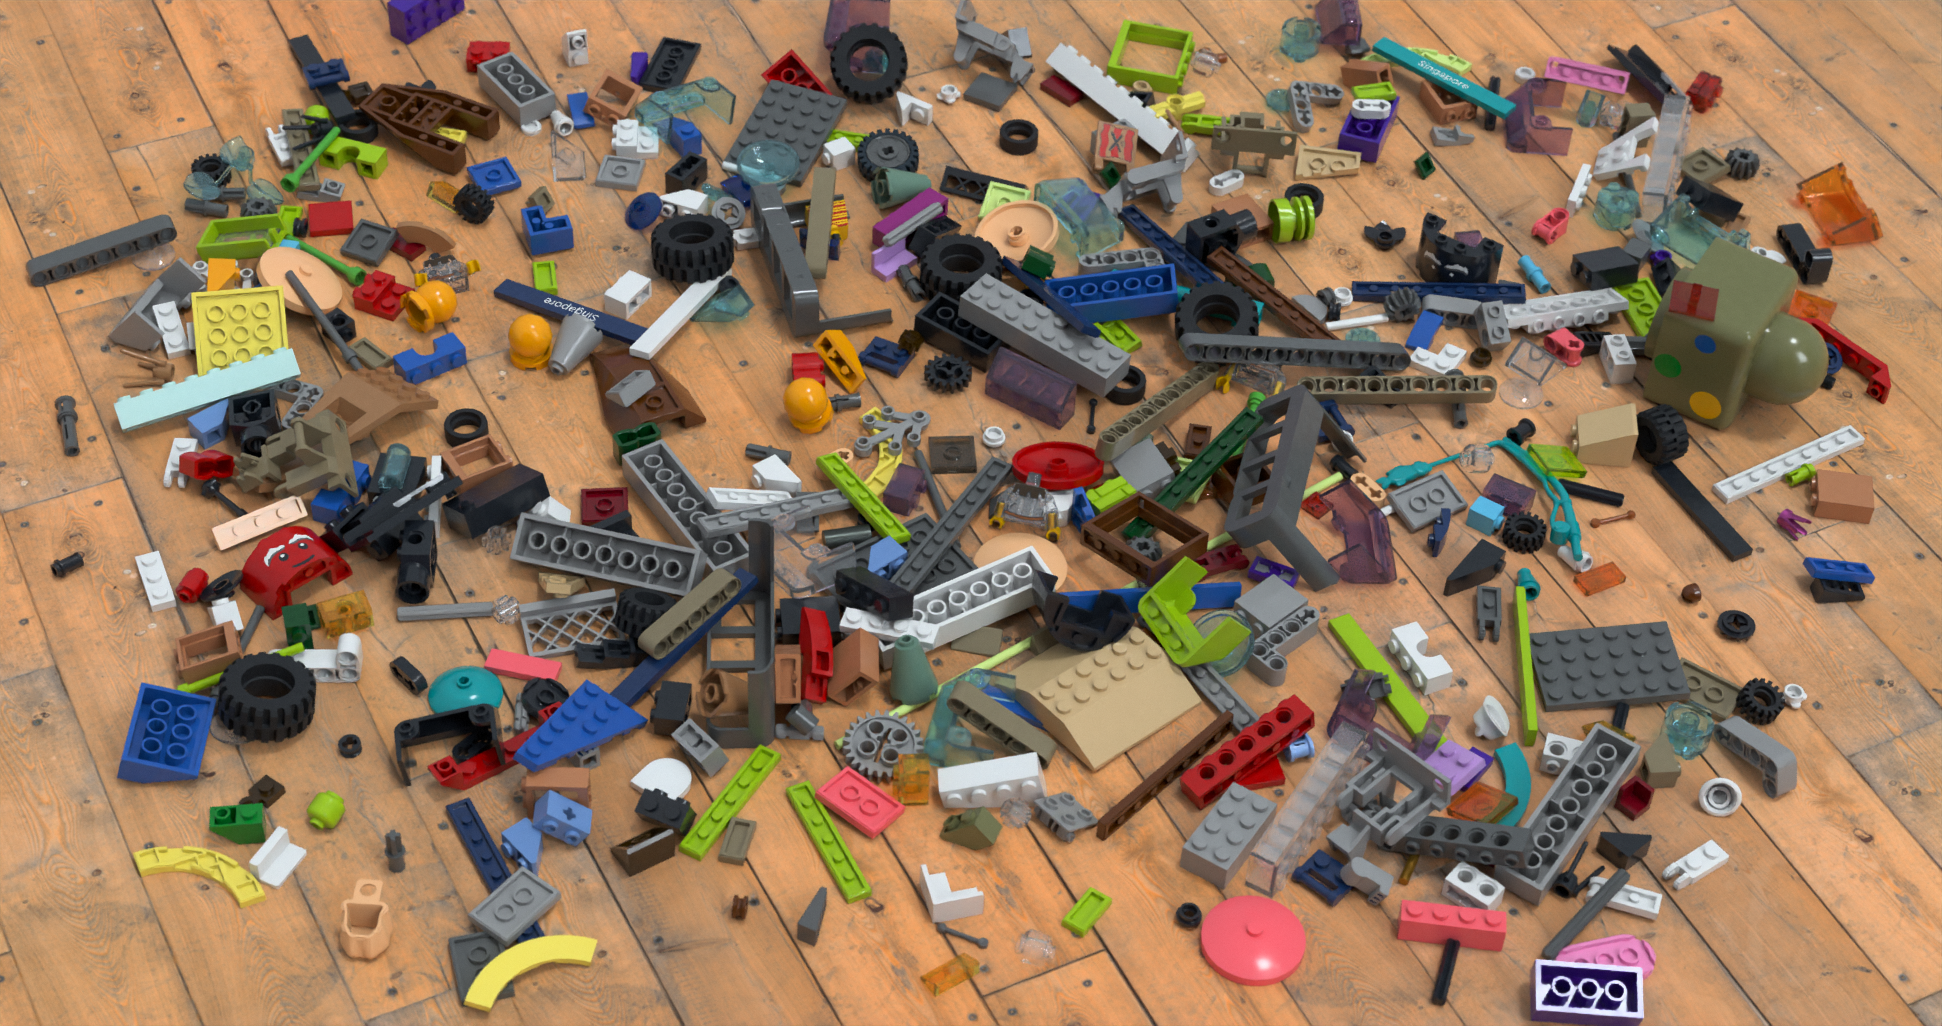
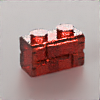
M1701 71L1685 93L1693 102L1690 106L1691 110L1694 109L1696 112L1704 114L1708 108H1713L1716 97L1720 98L1724 89L1721 86L1722 77L1711 76V73Z

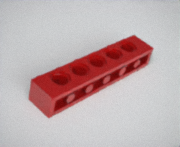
M1295 694L1288 699L1282 700L1276 708L1269 713H1264L1253 725L1245 727L1231 741L1223 743L1220 749L1212 755L1205 756L1201 763L1192 769L1186 770L1180 777L1181 792L1201 811L1224 794L1233 782L1239 783L1315 727L1314 712Z

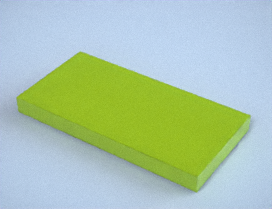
M1649 277L1640 278L1637 283L1611 287L1629 301V309L1621 311L1635 334L1640 337H1644L1649 332L1655 313L1662 300Z

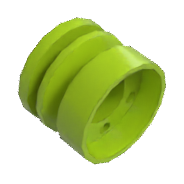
M1309 196L1292 197L1290 202L1287 198H1277L1269 201L1268 216L1274 222L1272 234L1274 243L1290 242L1292 237L1297 241L1302 239L1311 240L1315 233V214Z

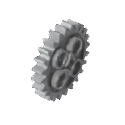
M876 710L875 716H871L869 712H866L865 719L857 716V722H851L850 728L845 730V738H843L842 744L843 755H846L845 762L851 763V769H859L861 776L867 774L868 781L872 780L873 777H877V783L880 784L882 778H886V781L890 784L891 777H895L899 782L901 774L909 777L910 770L916 771L917 763H921L924 747L923 738L920 737V729L914 730V722L907 724V716L898 719V712L893 716H889L888 710L885 711L884 715H880V712ZM891 730L890 734L888 735L887 743H885L883 746L887 731ZM882 749L881 757L879 761L875 763L876 759L878 758L879 750Z

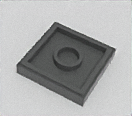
M981 72L964 92L963 99L999 112L1017 91L1018 84Z
M361 219L339 251L343 256L378 267L398 238L399 232L396 229Z

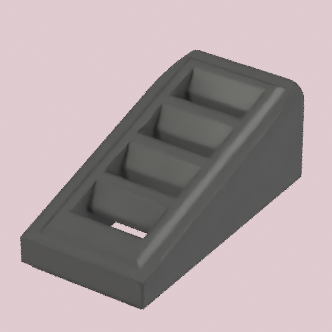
M820 887L797 923L798 940L815 946L826 910L827 888Z

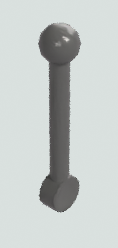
M945 923L937 925V930L940 933L947 932L978 944L980 949L988 947V940L986 938L977 939L948 928Z

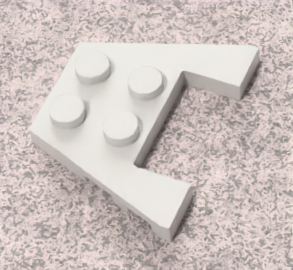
M1655 116L1599 150L1593 176L1597 181L1618 177V173L1623 172L1630 175L1634 173V170L1638 169L1641 172L1648 171L1649 156L1645 153L1634 158L1639 140L1657 133L1659 122Z

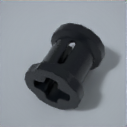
M1523 418L1516 427L1509 428L1506 435L1511 441L1520 446L1524 443V439L1532 437L1536 433V427L1531 420Z

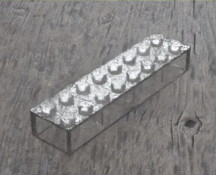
M1665 94L1642 193L1641 220L1647 222L1651 227L1666 228L1667 220L1672 218L1675 195H1677L1675 193L1678 189L1677 182H1680L1686 146L1688 145L1692 121H1690V117H1692L1693 105H1689L1690 96Z
M1342 721L1250 852L1245 886L1269 898H1273L1278 890L1282 891L1284 889L1289 873L1293 874L1299 865L1300 857L1307 855L1311 841L1318 839L1324 822L1328 824L1331 820L1336 800L1346 790V783L1366 768L1367 761L1365 760V755L1370 750V745L1368 744L1370 733Z

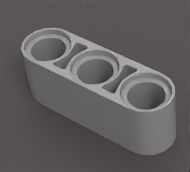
M1429 294L1422 300L1421 313L1425 310L1444 317L1442 325L1477 329L1473 311L1481 302Z

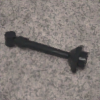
M216 479L207 480L203 484L201 495L207 499L216 496L236 513L237 517L248 514L244 509L239 508L219 492L221 487L219 481Z

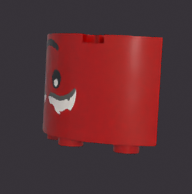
M304 526L283 527L269 537L259 541L241 570L243 578L240 581V589L256 605L263 606L264 612L274 621L283 615L281 607L293 605L291 592L326 572L327 579L333 586L353 575L350 565L311 529Z

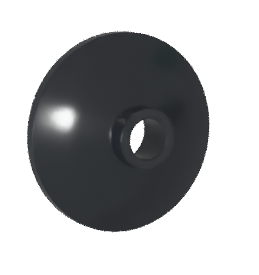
M233 570L215 579L200 595L203 602H210L225 597L231 598L235 594L234 589L243 578L242 571Z

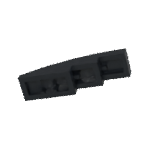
M628 635L626 641L602 639L600 645L576 643L574 648L576 668L610 669L638 667L649 656L648 653L638 646V638Z

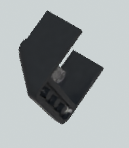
M483 703L400 722L394 729L397 763L406 786H411L408 747L465 735L474 731L491 729L501 765H506L501 720L497 707L492 704Z

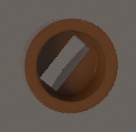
M1696 583L1685 586L1681 593L1682 599L1688 603L1701 601L1702 598L1701 590Z

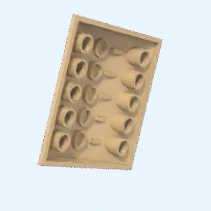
M1134 626L1118 642L1115 643L1113 641L1103 646V649L1096 651L1073 650L1058 643L995 681L997 686L1002 687L1036 717L1047 731L1092 771L1101 768L1202 703L1196 691L1169 654L1138 627Z

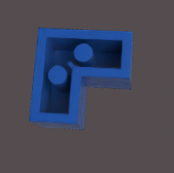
M542 205L521 209L522 229L532 255L574 248L573 227L568 215L546 218Z

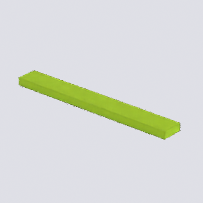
M1516 586L1512 608L1524 746H1533L1538 733L1526 592L1524 587Z
M1349 613L1329 620L1328 627L1367 678L1368 675L1382 672L1383 675L1388 674L1389 681L1385 682V684L1390 683L1392 693L1382 698L1428 757L1433 754L1447 739Z

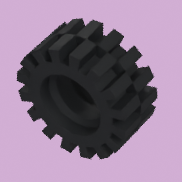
M215 153L212 156L205 154L206 157L201 155L199 160L195 159L194 163L191 164L193 182L198 188L227 186V183H230V179H232L230 163L226 157L223 158V155L218 157Z
M468 183L454 196V209L459 211L457 213L459 216H464L463 220L466 221L468 219L469 223L472 224L474 222L475 225L482 224L495 208L493 206L495 204L494 200H490L492 196L491 194H486L488 192L486 189L484 191L481 190L482 186L478 185L476 187L474 183L471 185Z
M1519 511V515L1514 512L1512 516L1509 515L1507 517L1502 538H1504V544L1508 543L1507 547L1509 549L1514 547L1515 552L1522 550L1521 554H1525L1528 550L1529 554H1531L1534 550L1537 552L1540 547L1542 548L1547 526L1542 518L1538 520V515L1531 516L1532 512H1527V515H1525L1524 511ZM1519 531H1526V532H1529L1530 534H1523V533H1520Z
M1754 678L1752 681L1749 680L1736 697V701H1738L1736 705L1737 708H1741L1739 711L1741 715L1745 713L1747 715L1745 719L1749 720L1752 718V723L1757 724L1758 721L1760 725L1770 724L1785 707V699H1782L1784 696L1783 692H1777L1779 687L1777 685L1775 687L1771 686L1773 682L1770 680L1765 683L1764 678H1761L1759 681L1758 678ZM1754 696L1762 699L1767 707L1759 704Z

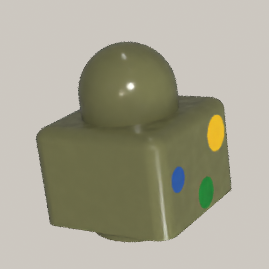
M1716 237L1694 269L1685 266L1676 274L1658 306L1646 338L1644 349L1645 356L1652 358V363L1643 397L1660 405H1670L1685 416L1715 429L1723 430L1732 424L1750 396L1770 404L1790 405L1803 401L1814 394L1826 377L1829 366V354L1823 337L1811 324L1788 314L1798 283L1796 270Z

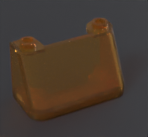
M1842 162L1797 183L1798 193H1796V197L1800 204H1805L1823 233L1821 235L1826 244L1830 243L1831 246L1876 241L1883 237L1877 214L1873 208L1868 209L1854 188L1853 181L1847 177V169Z

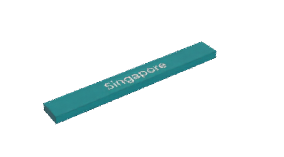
M1383 37L1372 46L1374 53L1502 119L1508 117L1516 109V104L1386 37Z

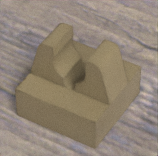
M546 186L539 187L527 198L529 201L526 202L527 207L542 205L544 213L555 204Z

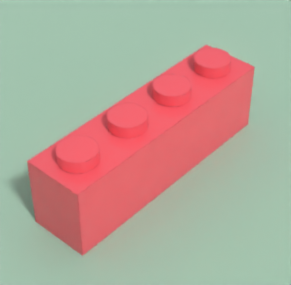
M1411 900L1401 901L1398 915L1397 939L1446 945V941L1452 938L1460 942V947L1502 951L1506 936V912Z

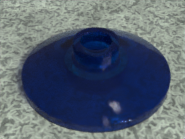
M653 192L637 196L626 210V224L635 230L644 229L651 225L661 212V198Z

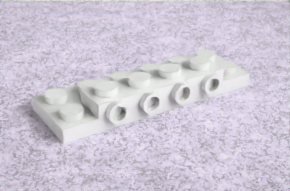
M1605 288L1595 291L1588 290L1526 300L1525 304H1503L1509 329L1522 327L1530 334H1538L1544 330L1556 331L1562 327L1577 328L1584 324L1597 325L1608 321L1609 313L1615 314L1619 313L1620 310L1629 309V301L1612 288Z

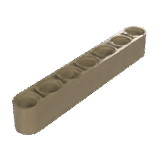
M814 167L805 259L813 279H826L836 168Z

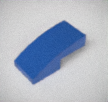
M587 92L567 94V103L571 112V119L574 123V129L595 127L594 117L583 111L589 98Z
M1423 310L1407 339L1405 347L1414 351L1418 347L1428 350L1433 343L1435 334L1443 323L1444 317Z

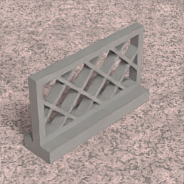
M615 589L568 596V598H555L520 604L519 619L523 629L528 656L546 659L574 654L576 643L600 645L602 639H609L604 636L609 628L618 632L619 638L611 640L626 641L624 632L620 631L613 624L617 609ZM613 610L614 615L609 621L599 616L603 611ZM581 615L590 617L585 625L575 619ZM558 619L566 621L562 629L555 627L551 623ZM595 620L605 625L600 633L589 628ZM538 623L543 627L536 634L529 630L527 625ZM571 624L581 629L576 637L566 633ZM547 629L557 634L552 641L542 637ZM585 632L595 637L591 643H584L580 639ZM561 637L571 641L568 647L563 648L556 645ZM537 641L547 646L544 651L533 653L532 647Z

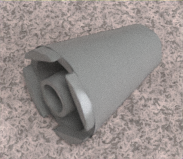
M575 313L572 316L565 315L548 361L551 372L559 376L567 375L601 344L603 333L601 330L597 332L593 321Z

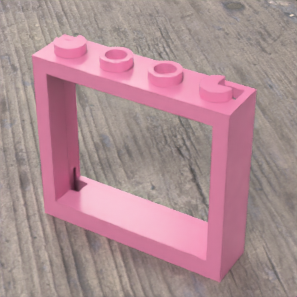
M1550 56L1544 77L1625 94L1631 73ZM1554 62H1558L1557 67L1554 66ZM1624 76V81H1620L1619 77Z

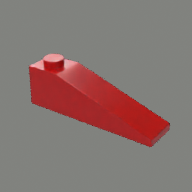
M792 49L761 74L768 84L772 79L833 95Z

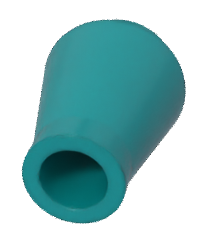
M1522 568L1517 572V586L1524 587L1526 601H1532L1539 596L1541 587L1531 574L1530 569Z

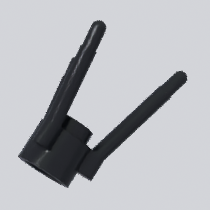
M301 115V118L315 121L312 125L282 127L283 130H311L312 134L318 137L293 147L294 151L322 141L333 129V125L328 118H318L309 115Z
M1587 841L1583 842L1569 870L1561 873L1552 886L1554 892L1562 898L1577 897L1579 892L1589 884L1592 877L1598 876L1605 870V866H1600L1578 885V878L1574 871L1588 846Z

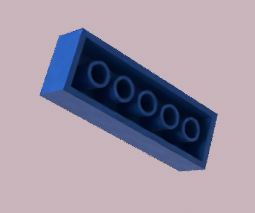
M1174 263L1044 280L1049 287L1091 323L1176 313V307L1179 303ZM1046 303V307H1047V308H1049L1050 310L1056 312L1052 307H1050V306Z

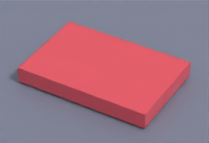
M849 766L845 767L815 792L814 797L872 839L899 818L906 808Z

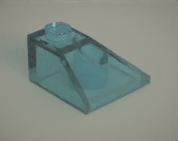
M738 284L716 294L690 320L692 322H731L736 319L742 321L750 315L749 310L755 304L743 287Z

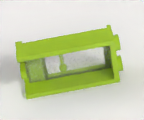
M279 213L211 220L196 249L198 255L206 264H208L209 258L236 260L259 258L267 250L279 247L288 229Z

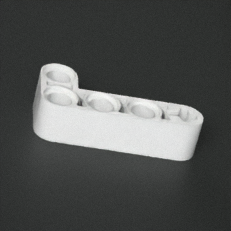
M345 633L339 637L337 649H305L304 652L291 656L294 658V661L297 662L299 660L305 665V668L311 671L316 683H352L358 681L361 676L363 662L361 640L352 633ZM274 649L269 651L267 654H271L282 649Z

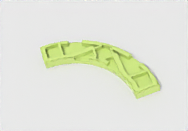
M1405 47L1456 74L1458 73L1460 76L1472 69L1471 63L1451 54L1446 56L1439 54L1437 50ZM1376 53L1361 59L1389 63L1390 68L1399 66Z

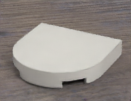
M661 758L652 761L630 781V785L640 793H643L645 788L651 791L657 788L666 792L669 798L676 800L677 797L683 798L691 788V772L687 765L677 759Z

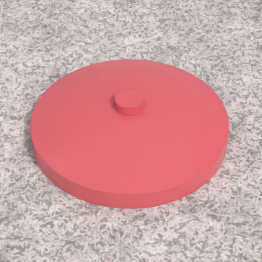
M1246 895L1227 899L1216 905L1208 913L1202 925L1200 942L1205 959L1223 977L1242 985L1267 986L1285 980L1298 969L1305 952L1306 936L1300 921L1287 907L1269 898Z

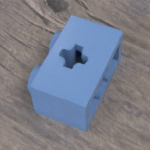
M549 790L535 802L532 827L576 847L590 835L592 810Z

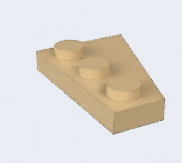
M1300 145L1295 180L1358 174L1361 153Z
M538 572L539 584L545 592L553 593V597L568 598V595H572L585 586L584 576Z

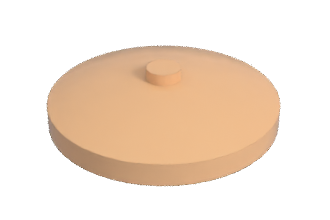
M1019 200L1003 204L989 212L979 223L975 237H982L985 242L989 241L992 243L1002 258L1007 256L1022 263L1030 245L1047 253L1050 252L1058 240L1060 228L1057 217L1050 207L1037 201Z
M275 247L267 250L257 264V276L263 287L283 285L285 307L293 311L314 316L286 278L285 273L289 270L295 273L324 314L334 310L342 298V287L334 272L321 260L307 252L291 247Z
M1009 533L992 538L980 547L973 562L978 568H981L1033 546L1052 574L1058 577L1055 584L1056 593L1062 591L1067 579V562L1060 549L1050 541L1033 534Z

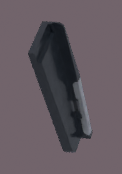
M1637 44L1633 45L1628 51L1612 45L1607 46L1606 49L1668 110L1672 111V115L1680 120L1684 114L1687 116L1693 102Z
M445 471L345 533L343 539L351 552L365 546L444 495L447 500L458 494L455 489L462 485L463 481L459 475L450 479ZM426 489L427 494L415 500L413 496Z

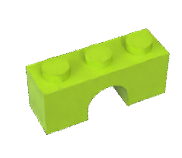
M337 136L319 156L320 166L340 170L346 163L355 162L357 163L358 175L378 180L388 166L387 149Z

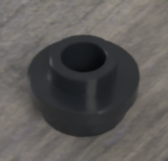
M1184 903L1176 911V920L1184 927H1195L1200 924L1202 913L1196 904Z

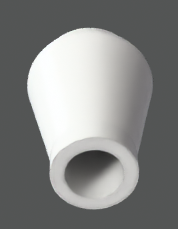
M558 110L553 111L550 118L555 132L561 136L571 134L574 128L573 120Z
M1565 544L1558 549V557L1562 558L1575 572L1586 573L1591 568L1593 557L1590 556L1589 552L1582 550L1583 559L1575 561L1572 547Z

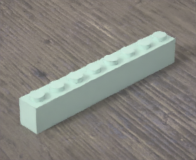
M286 347L278 348L273 351L274 354L268 356L259 354L251 357L252 361L246 363L236 361L229 364V368L223 370L214 368L208 370L207 375L198 377L197 374L184 378V382L178 384L175 381L163 384L162 389L153 391V388L139 392L140 395L133 398L130 395L118 398L117 403L113 405L122 432H129L212 406L231 397L250 394L301 378V372L293 349L287 350Z

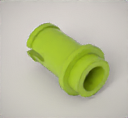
M1804 463L1800 468L1786 473L1785 480L1792 487L1804 480L1810 481L1811 477L1813 478L1816 475V470L1812 464Z

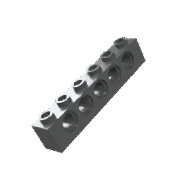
M1427 816L1394 845L1389 846L1384 841L1381 847L1377 846L1378 849L1526 869L1534 848L1531 828Z

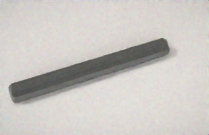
M1622 868L1618 869L1542 949L1541 955L1546 960L1553 961L1559 952L1583 930L1629 881L1630 874Z

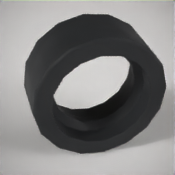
M360 109L354 110L356 112V119L337 124L340 128L339 137L366 144L373 142L379 132L378 123ZM355 125H365V126H368V127H366V128H364V129H360V130H351V129H348V128H350V127H352V126H355Z
M1009 120L1002 124L1000 128L999 145L1002 150L1012 155L1030 154L1038 146V129L1035 124L1027 120ZM1023 135L1028 138L1024 140H1016L1010 138L1009 136Z
M1298 183L1287 188L1284 198H1287L1289 202L1292 197L1309 196L1313 202L1315 218L1321 214L1324 194L1318 187L1308 183Z
M1129 365L1128 374L1121 381L1132 382L1136 387L1123 389L1115 386L1106 395L1110 401L1120 405H1132L1139 402L1145 394V374L1141 369Z
M469 408L459 409L450 413L444 422L447 443L454 448L488 435L489 430L486 416L478 410ZM463 425H473L479 428L468 434L454 431Z

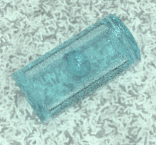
M1586 90L1576 115V121L1580 126L1590 128L1595 125L1604 103L1605 95Z
M394 443L388 447L378 480L379 488H392L396 486L398 489H402L411 459V451L407 446Z

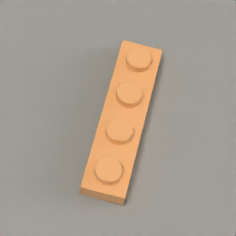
M293 495L211 528L210 531L218 550L221 551L307 516L308 513L301 497Z

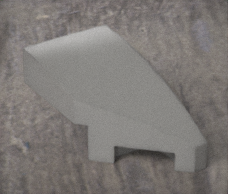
M1457 124L1453 130L1433 126L1430 131L1436 146L1464 145L1472 143L1475 137L1472 134L1461 132V127Z

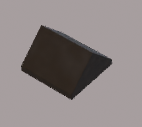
M654 827L610 849L628 876L632 877L675 856L674 832L672 828Z

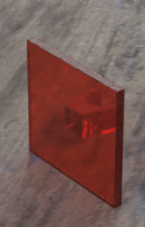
M1674 280L1668 312L1714 321L1719 289L1706 287L1702 284Z

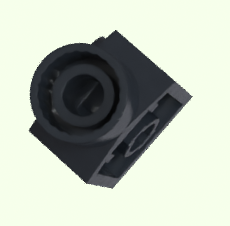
M1225 209L1189 221L1187 222L1185 249L1205 266L1210 265L1206 262L1207 257L1220 246H1223L1235 256L1243 241L1257 236L1258 226L1256 219L1248 209L1230 215Z
M274 389L228 398L229 425L236 447H241V453L259 458L262 457L261 446L266 445V439L282 432L281 413Z
M405 520L404 530H400L399 541L402 547L397 548V561H401V564L398 567L395 594L405 603L418 604L427 600L430 588H434L438 557L434 520Z

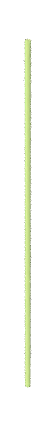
M1337 472L1305 489L1302 501L1343 480L1342 474ZM1227 532L1208 541L1207 552L1233 538ZM1137 579L1120 589L1142 588L1146 584ZM1031 636L940 684L937 694L935 695L934 692L930 695L929 701L952 690L956 682L969 681L1030 648ZM929 701L918 705L903 704L890 711L889 716H893L898 712V718ZM845 736L834 741L837 750L843 748L842 744Z

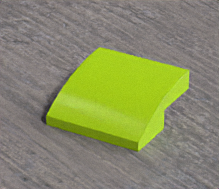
M1122 320L1107 321L1102 325L1098 321L1094 323L1101 330L1100 338L1129 354L1143 346L1142 341Z

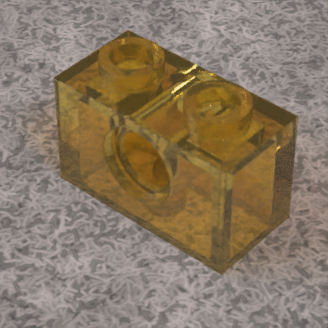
M364 589L316 603L320 622L327 639L374 626L372 608Z
M929 753L898 754V764H893V780H897L892 781L893 796H897L898 802L904 806L928 805L930 781Z

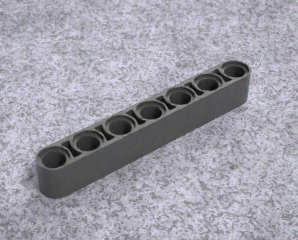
M165 214L158 215L33 258L26 263V271L32 285L42 287L170 243L177 237V231L170 216Z

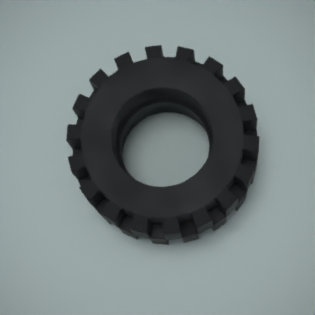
M1662 404L1636 414L1638 426L1636 447L1640 455L1648 463L1659 466L1681 458L1687 453L1689 434L1682 416L1679 415L1676 409H1673L1670 405Z
M625 589L619 595L614 618L615 626L625 634L639 639L640 635L672 608L677 601L671 596L654 589Z

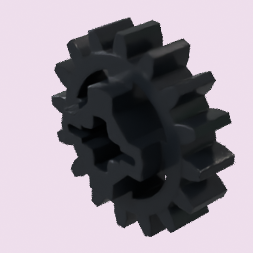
M945 353L942 354L941 358L934 356V361L928 360V365L924 367V381H927L928 387L934 385V391L942 389L943 394L946 391L954 394L956 389L961 392L962 386L968 388L969 382L972 381V366H969V361H962V356L954 358V354L946 356Z

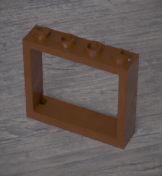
M1138 491L1082 524L1080 544L1151 587L1159 582L1185 556L1195 560L1207 552L1209 533ZM1139 516L1184 545L1154 562L1113 537L1109 532Z

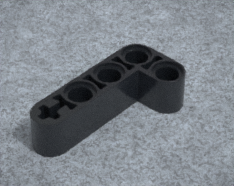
M1801 223L1779 225L1776 231L1778 242L1796 270L1801 282L1804 285L1827 282L1833 263L1831 249H1816Z

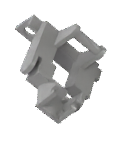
M960 0L955 14L958 38L954 52V59L958 62L959 68L962 70L968 69L977 51H980L1007 64L1011 68L1010 76L1013 79V83L1016 84L1019 80L1021 81L1020 85L1024 86L1031 75L1035 73L1036 69L1033 63L1026 62L1018 54L1015 44L1011 43L1008 37L975 22L978 14L971 0Z
M1178 131L1160 157L1161 162L1131 169L1123 174L1117 185L1106 194L1098 197L1095 204L1106 221L1110 219L1109 215H1112L1114 220L1117 219L1118 213L1122 211V202L1135 200L1154 193H1158L1166 213H1173L1176 210V205L1180 204L1183 200L1181 173L1188 158L1182 131Z
M1377 727L1373 730V749L1365 755V759L1371 762V764L1346 783V790L1338 796L1335 805L1339 809H1345L1354 801L1363 808L1379 794L1380 806L1383 809L1370 818L1356 808L1353 810L1352 824L1346 826L1343 823L1326 836L1331 849L1334 851L1337 849L1341 850L1347 855L1349 862L1355 857L1363 858L1367 842L1370 839L1380 847L1384 844V841L1389 846H1392L1433 810L1436 809L1441 812L1451 801L1452 781ZM1379 739L1386 743L1388 750L1380 744ZM1435 779L1439 780L1442 783L1444 790L1438 787V785L1435 782ZM1397 780L1412 791L1399 803L1394 801Z

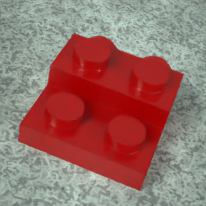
M470 41L466 55L467 72H478L477 65L509 53L511 49L510 42Z
M375 270L372 275L367 274L365 276L364 284L361 287L354 289L352 298L354 299L356 310L394 322L405 308L400 307L401 296L409 291H415V289L396 283L395 276Z

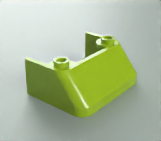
M1187 556L1140 599L1138 604L1139 613L1173 662L1181 667L1222 660L1252 633L1247 627L1228 616L1214 631L1203 639L1186 614L1194 607L1196 602V596L1191 588L1208 572Z

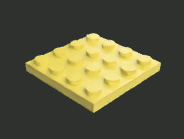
M283 285L191 293L198 377L207 375V371L214 368H220V370L229 368V364L236 361H242V363L252 361L251 357L259 354H264V356L274 354L273 351L278 348L286 347L287 350L289 349Z

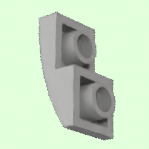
M325 178L323 184L320 183V190L298 191L297 198L318 202L339 201L346 184Z

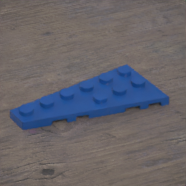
M586 680L516 751L513 759L532 772H537L556 764L557 760L561 758H571L578 751L583 750L585 752L612 741L613 737L622 734L624 736L629 734L634 728L641 729L646 726L648 719L599 688L596 684Z

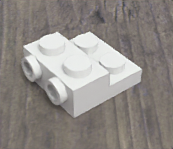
M617 120V125H613V137L616 138H612V150H616V156L658 159L659 126H638V120Z

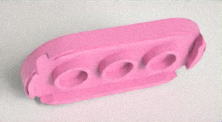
M1621 934L1566 946L1559 952L1555 961L1641 967L1642 980H1644L1653 972L1656 955L1653 948L1643 939L1640 941L1635 939L1636 936Z

